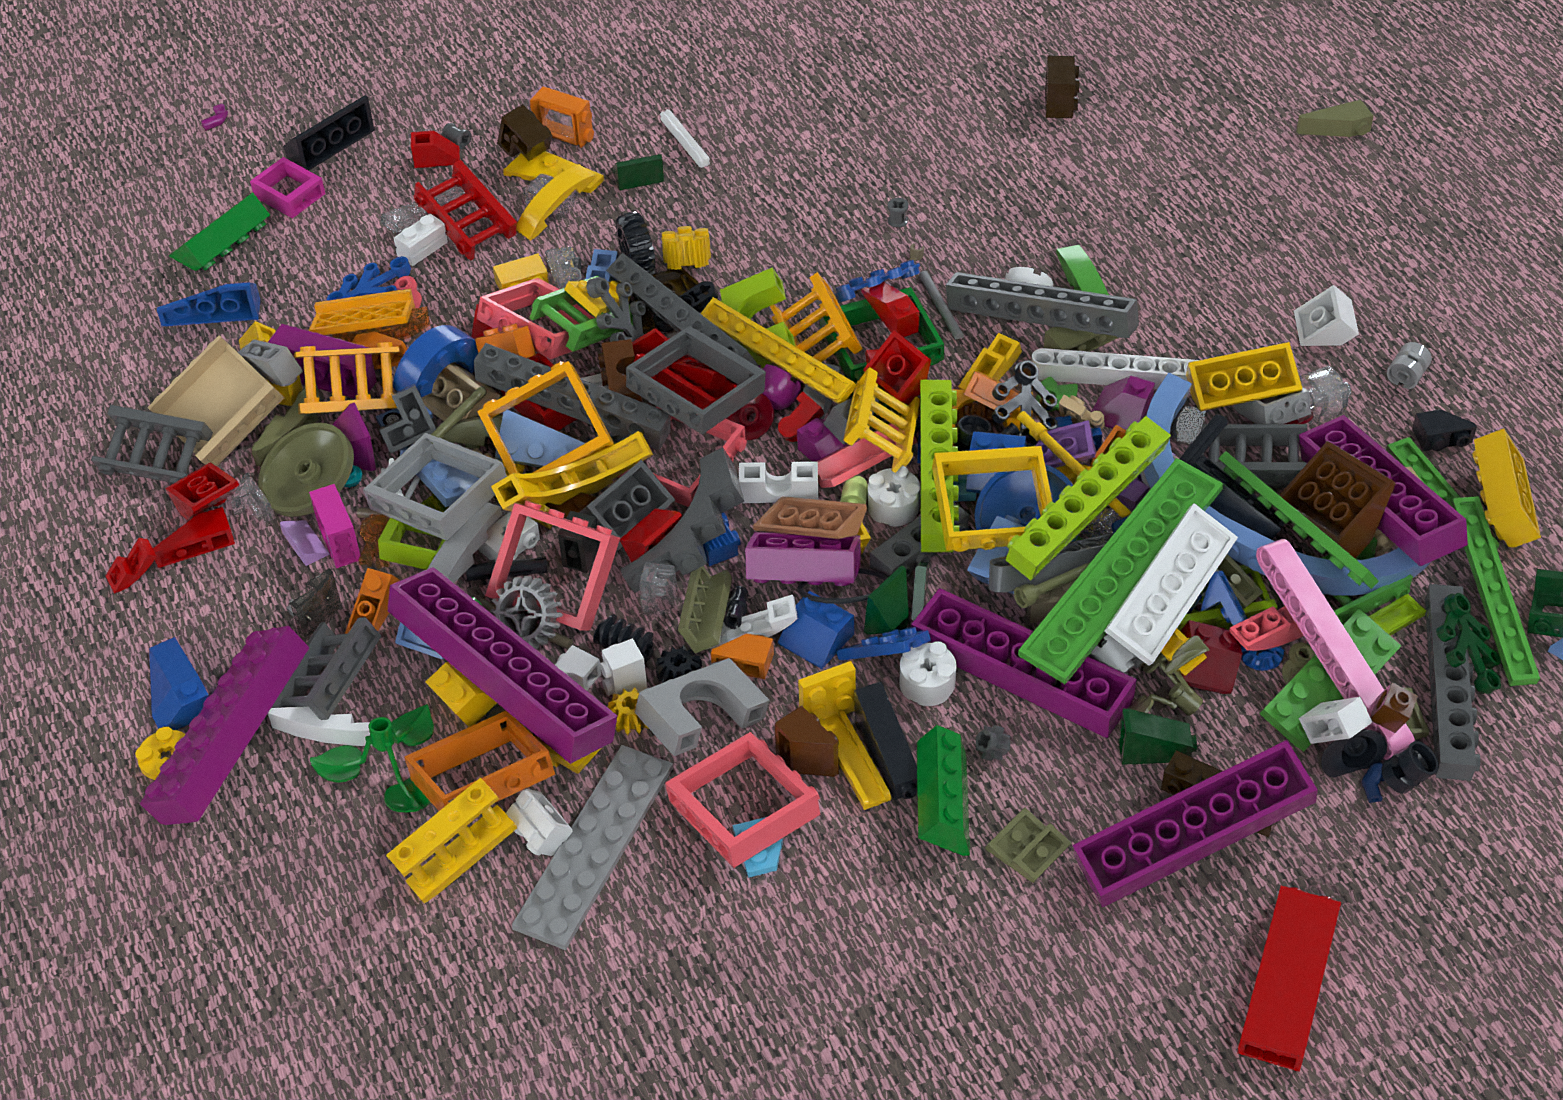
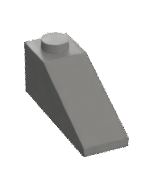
M254 339L238 351L257 372L275 385L289 386L303 372L289 349L284 346Z

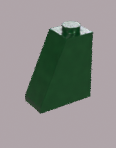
M1132 709L1122 710L1118 739L1122 765L1169 763L1176 751L1192 757V752H1197L1196 735H1191L1189 723Z

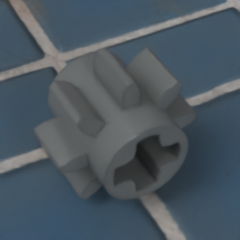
M997 725L993 727L984 726V729L978 733L975 749L976 751L983 752L982 759L990 761L993 759L1003 760V756L1010 751L1011 736L1003 734L1004 727Z

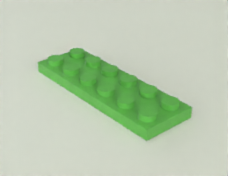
M1358 609L1343 625L1374 675L1401 647L1395 639L1361 609ZM1315 654L1260 712V715L1294 746L1304 752L1311 743L1299 718L1320 703L1342 700L1344 698Z

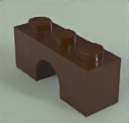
M632 340L601 343L602 353L598 354L600 369L605 368V371H601L602 385L608 386V389L642 402L640 395L626 387V367L632 364L635 359Z

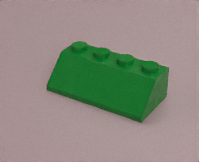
M252 192L172 252L169 257L194 271L199 270L201 267L205 271L216 263L213 258L217 255H220L222 258L233 249L230 245L234 242H237L239 245L250 236L247 233L251 229L257 232L265 226L266 222L264 220L270 214Z
M936 725L917 741L918 839L959 855L969 856L968 778L965 749L961 734Z

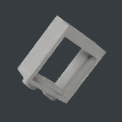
M1302 387V391L1234 404V409L1256 424H1285L1311 414L1309 390Z

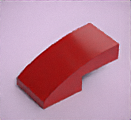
M138 538L127 557H116L105 575L114 593L125 590L135 583L156 559L157 555L148 539Z

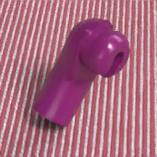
M220 103L213 106L215 114L212 117L201 120L205 131L224 123L228 115L224 104Z

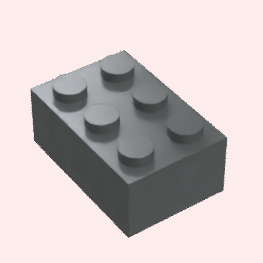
M640 460L579 513L595 517L596 526L600 525L611 529V535L622 538L655 508L665 510L675 499L645 463ZM620 541L617 550L623 547Z

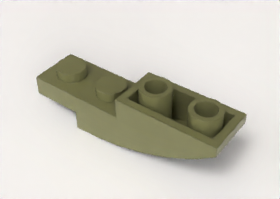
M316 385V396L319 397V401H321L318 388ZM305 387L302 392L298 393L296 401L286 411L285 417L275 415L271 422L266 425L259 440L253 444L252 455L256 466H262L269 451L286 434L298 427L318 421L317 413L299 414L298 404L304 403V398H306Z
M503 415L491 418L499 433ZM480 416L461 419L442 439L453 444L455 442L464 443L466 448L480 449V446H485L490 436Z

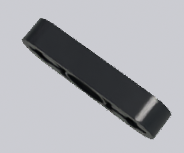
M703 281L679 297L686 303H691V307L700 313L713 297L718 299V292L712 282ZM654 314L653 320L660 331L670 332L674 330Z

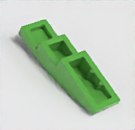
M1080 245L1056 249L1065 276L1070 286L1074 287V290L1109 295L1095 266Z

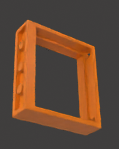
M507 711L404 756L411 780L438 811L449 804V800L456 798L474 782L445 795L431 779L432 777L510 741L526 758L481 778L498 796L499 800L496 802L555 775L549 751ZM506 721V727L501 729L500 723ZM421 760L423 765L419 766L416 761Z

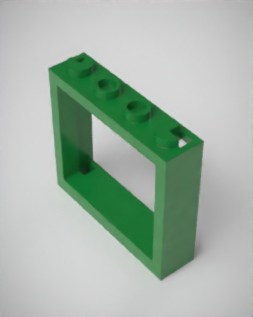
M912 287L899 290L908 295L919 310L918 330L927 345L917 349L931 359L930 365L943 361L944 343ZM866 299L840 306L850 326L880 318ZM825 315L820 319V328L828 324L829 316ZM832 332L825 337L829 345L837 340L836 337L838 335ZM841 348L834 355L846 377L856 384L865 373L863 369L867 363L853 365L847 351Z

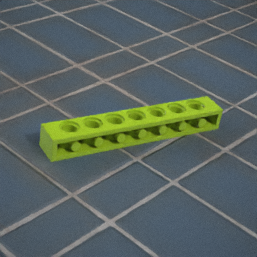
M921 380L920 384L921 552L954 551H946L932 471L935 453L958 452V446H953V443H957V427H952V424H957V409H952V406L957 404V390H952L951 380ZM958 475L944 476L953 531L957 532L959 531V525H954V521H959V505H954V501H958L959 488L958 485H953V482H958Z
M1147 416L1139 423L1134 421L1125 432L1126 435L1122 439L1118 437L1109 447L1110 451L1106 454L1101 453L1092 464L1093 467L1089 471L1084 469L1072 487L1068 485L1063 489L1058 501L1055 503L1051 501L1044 508L1042 516L1038 520L1033 518L1024 529L1025 532L1021 536L1015 535L1007 545L1009 551L1005 560L1029 580H1032L1165 450L1171 437L1168 432Z

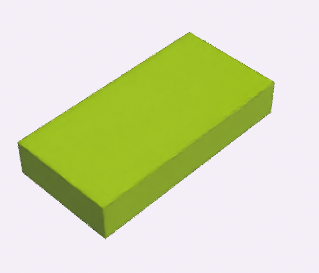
M1406 594L1368 617L1391 636L1425 616L1426 610L1409 594Z

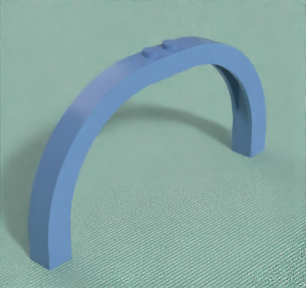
M1168 373L1154 394L1146 416L1170 434L1171 424L1186 402L1192 383ZM1170 439L1165 450L1144 470L1150 488L1155 485L1174 462ZM1209 506L1205 512L1238 537L1227 554L1233 560L1265 575L1257 562L1256 551L1259 547L1275 541L1227 518ZM1400 548L1378 557L1357 560L1379 580L1370 589L1366 584L1362 583L1359 586L1349 578L1347 574L1350 571L1347 568L1343 567L1340 570L1329 559L1317 558L1295 551L1322 594L1353 596L1368 594L1382 586L1401 580L1410 574L1414 578L1431 563L1419 566Z

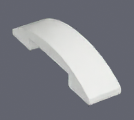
M790 595L767 602V610L742 617V624L739 628L738 626H736V629L727 628L723 622L719 644L708 649H714L746 633L770 637L787 628L798 619L794 596Z

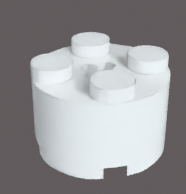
M901 466L896 473L891 471L892 468L872 474L869 477L868 512L876 522L897 527L906 525L916 518L920 510L921 486L917 477L904 466Z
M942 642L924 643L916 648L910 647L911 651L903 653L900 660L901 692L907 699L923 706H934L945 702L955 689L956 660L953 654Z

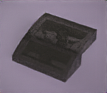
M330 568L307 582L309 591L290 602L299 636L305 642L311 638L321 622H325L326 625L329 623L341 605L333 571Z

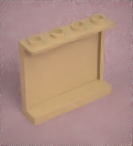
M219 335L208 344L207 348L196 359L191 361L189 366L147 408L153 413L205 422L213 432L212 437L209 441L200 440V442H196L193 452L205 465L211 462L218 466L284 397ZM178 436L184 443L186 442L185 437Z

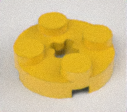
M161 727L156 733L145 739L135 753L142 773L148 778L155 780L160 773V767L169 759L168 757L160 759L161 753L170 751L172 755L175 751L176 743L185 736V733L172 730L170 727Z

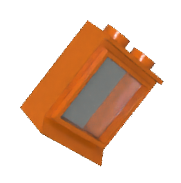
M544 86L531 98V111L543 126L549 128L552 138L576 146L579 144L580 148L587 142L592 141L594 130L592 128L590 101Z

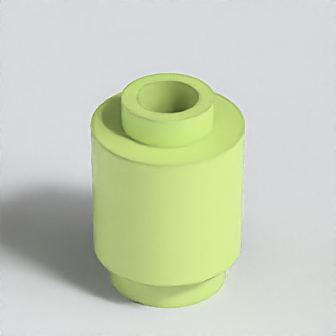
M854 476L846 480L843 485L840 502L866 504L868 498L867 481L861 476Z

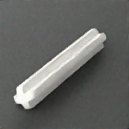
M668 109L665 112L662 111L660 113L661 121L696 164L701 168L708 166L710 158L675 115Z

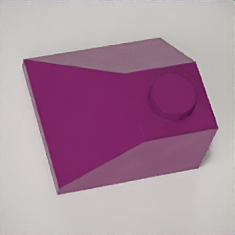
M1128 376L1106 385L1091 412L1100 411L1103 413L1105 427L1113 429L1115 425H1118L1127 430L1134 421L1139 423L1146 416L1154 395L1155 383L1138 377Z
M355 402L350 403L332 425L337 427L349 439L354 454L353 465L364 470L374 471L376 470L370 434Z
M815 418L797 430L798 450L812 462H816L849 445L848 443L843 445L823 424L825 420Z

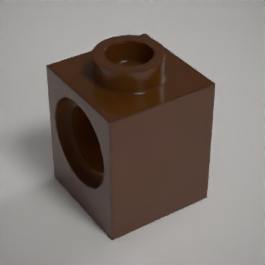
M1392 682L1377 697L1370 716L1372 722L1396 733L1410 719L1418 695Z

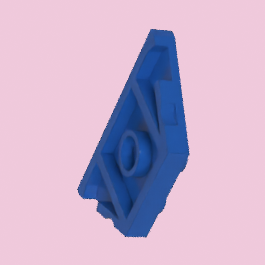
M916 627L900 631L895 629L891 632L882 633V637L879 638L873 636L862 639V643L838 649L836 653L840 661L906 653L911 651L910 647L916 648L931 640L928 630L917 631Z

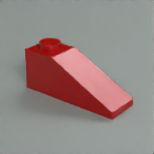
M885 282L861 289L863 296L891 333L895 330L903 337L918 332L919 310L908 295Z
M223 507L196 515L156 545L153 550L157 555L155 559L157 567L161 568L233 545L235 541Z

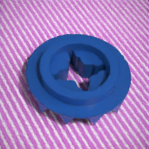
M1241 645V660L1252 669L1261 671L1271 670L1279 666L1283 660L1284 650L1281 646L1266 649V651L1259 653L1257 656V651L1246 650Z

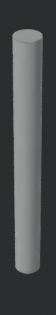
M927 271L920 272L919 277L954 339L963 338L964 334Z

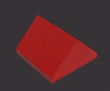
M655 508L620 538V542L630 561L637 560L656 546L680 521L682 514L678 511Z

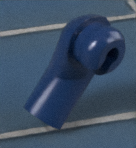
M1382 763L1371 765L1361 781L1369 803L1381 802L1383 799L1378 786L1380 781H1385L1382 775Z

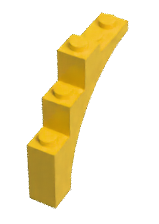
M638 431L624 440L579 461L537 473H512L492 485L491 488L502 509L512 512L514 503L524 505L526 500L541 506L548 502L561 505L580 492L589 495L598 492L613 483L612 479L632 468L640 460L644 461L651 457L653 453L642 432Z

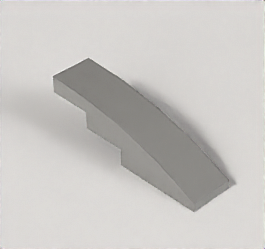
M487 502L447 541L445 540L428 569L436 568L450 581L455 583L474 564L472 554L488 540L486 530L502 516L501 507Z

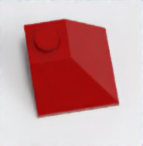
M893 330L863 371L866 372L869 367L877 371L876 382L896 399L909 405L920 394L921 380H927L931 359L897 331Z

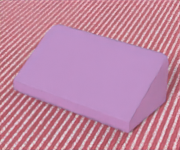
M306 520L280 522L283 535L305 566L330 555Z

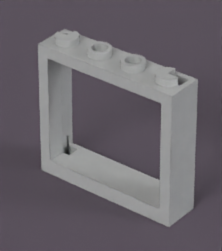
M425 433L363 489V492L371 510L447 541L495 496L491 486L507 477L503 462L482 455L477 451L474 452L464 448L459 444H453L440 437ZM432 459L480 477L443 513L395 494Z

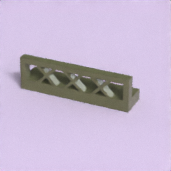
M702 566L690 574L678 631L695 654L719 644L732 582V576L728 570L710 576L705 567Z

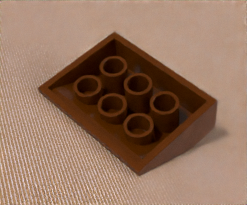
M1327 441L1279 496L1356 559L1372 541L1396 483Z

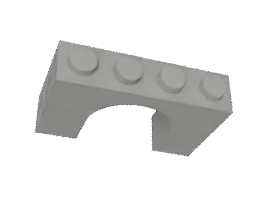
M728 658L639 692L635 714L670 753L676 756L697 747L702 726L682 704L693 700L712 702L724 709L744 729L765 718L769 699Z

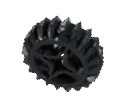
M628 212L618 216L615 227L621 254L624 253L648 273L653 271L656 263L654 247L644 218L637 212Z

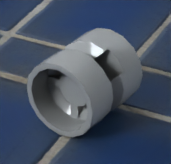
M1409 342L1404 344L1387 369L1388 379L1396 385L1399 382L1403 383V388L1408 390L1414 388L1431 364V353L1419 343Z

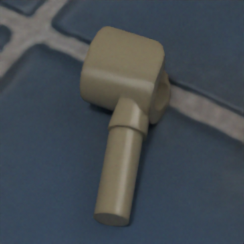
M915 243L911 244L909 260H914V263L917 260H921L924 256V246L917 250L915 249Z

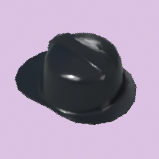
M1366 728L1349 739L1335 740L1325 749L1321 757L1323 772L1329 777L1335 778L1361 769H1368L1371 765L1383 760L1387 752L1386 740L1379 732L1367 730Z

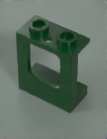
M1537 569L1527 633L1563 638V614L1543 612V608L1547 605L1563 607V572Z

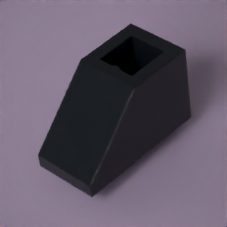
M1439 409L1416 413L1412 431L1423 451H1440L1446 447H1464L1469 443H1473L1477 426L1471 421Z

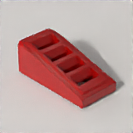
M683 360L674 362L671 365L672 369L706 390L724 386L726 377L704 363Z

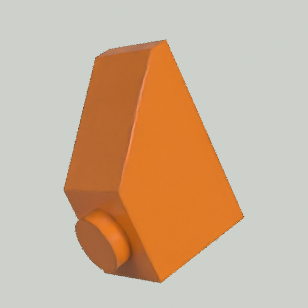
M746 633L712 649L711 664L730 658L746 676L766 679L774 655L773 638Z

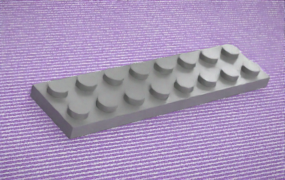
M621 745L572 825L573 832L559 846L512 923L513 930L563 950L568 948L673 770V763Z

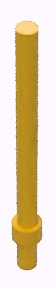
M1022 411L1017 416V419L1030 430L1029 434L1036 441L1040 440L1079 476L1085 468L1047 433L1048 429L1042 423L1034 421L1025 411ZM1117 498L1109 504L1122 518L1132 513Z

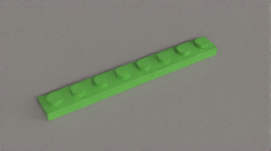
M1227 451L1218 458L1225 465L1223 471L1233 480L1237 477L1242 480L1240 485L1251 495L1254 492L1259 494L1260 496L1257 500L1267 509L1273 506L1277 510L1274 514L1285 524L1291 521L1294 524L1292 529L1300 537L1305 539L1309 536L1313 540L1310 544L1323 555L1325 551L1331 555L1329 560L1338 569L1347 568L1350 571L1347 576L1360 586L1364 583L1372 589L1379 582L1366 567Z
M1479 496L1452 498L1450 506L1466 518L1468 545L1464 546L1509 686L1537 684L1540 676Z

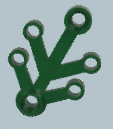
M1463 594L1447 595L1444 599V609L1447 616L1445 623L1436 629L1437 636L1443 642L1453 639L1456 636L1454 630L1456 623L1460 632L1454 650L1446 654V659L1452 667L1457 668L1466 662L1465 653L1468 650L1477 673V677L1474 680L1475 688L1481 694H1491L1501 687L1499 676L1491 670V668L1501 663V658L1495 650H1492L1484 643L1491 638V633L1485 625L1481 624L1469 613L1471 606Z

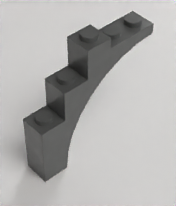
M723 447L700 458L701 474L699 486L693 501L675 527L656 546L637 560L621 568L623 578L634 593L679 570L684 576L706 565L707 560L703 544L726 533L721 513L745 502L735 465Z

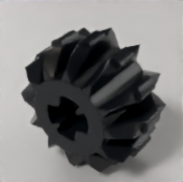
M684 645L680 649H675L672 646L670 652L662 651L661 658H657L656 677L662 683L678 678L691 671L701 669L702 660L692 649L686 651Z

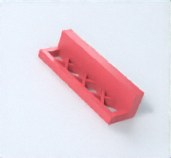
M888 423L889 426L899 431L898 427H896L892 423ZM877 430L873 431L876 434L883 437L884 439L891 442L892 444L896 445L895 441L885 436L881 432ZM914 435V438H913V444H912V445H914L915 443H917V439H916L915 435ZM860 439L852 446L847 445L816 461L818 462V483L821 488L835 487L892 455L868 440Z

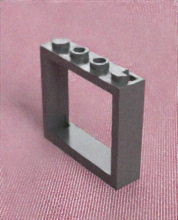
M688 326L627 366L626 387L703 435L763 393L766 372L691 326ZM688 353L739 385L702 410L651 377Z

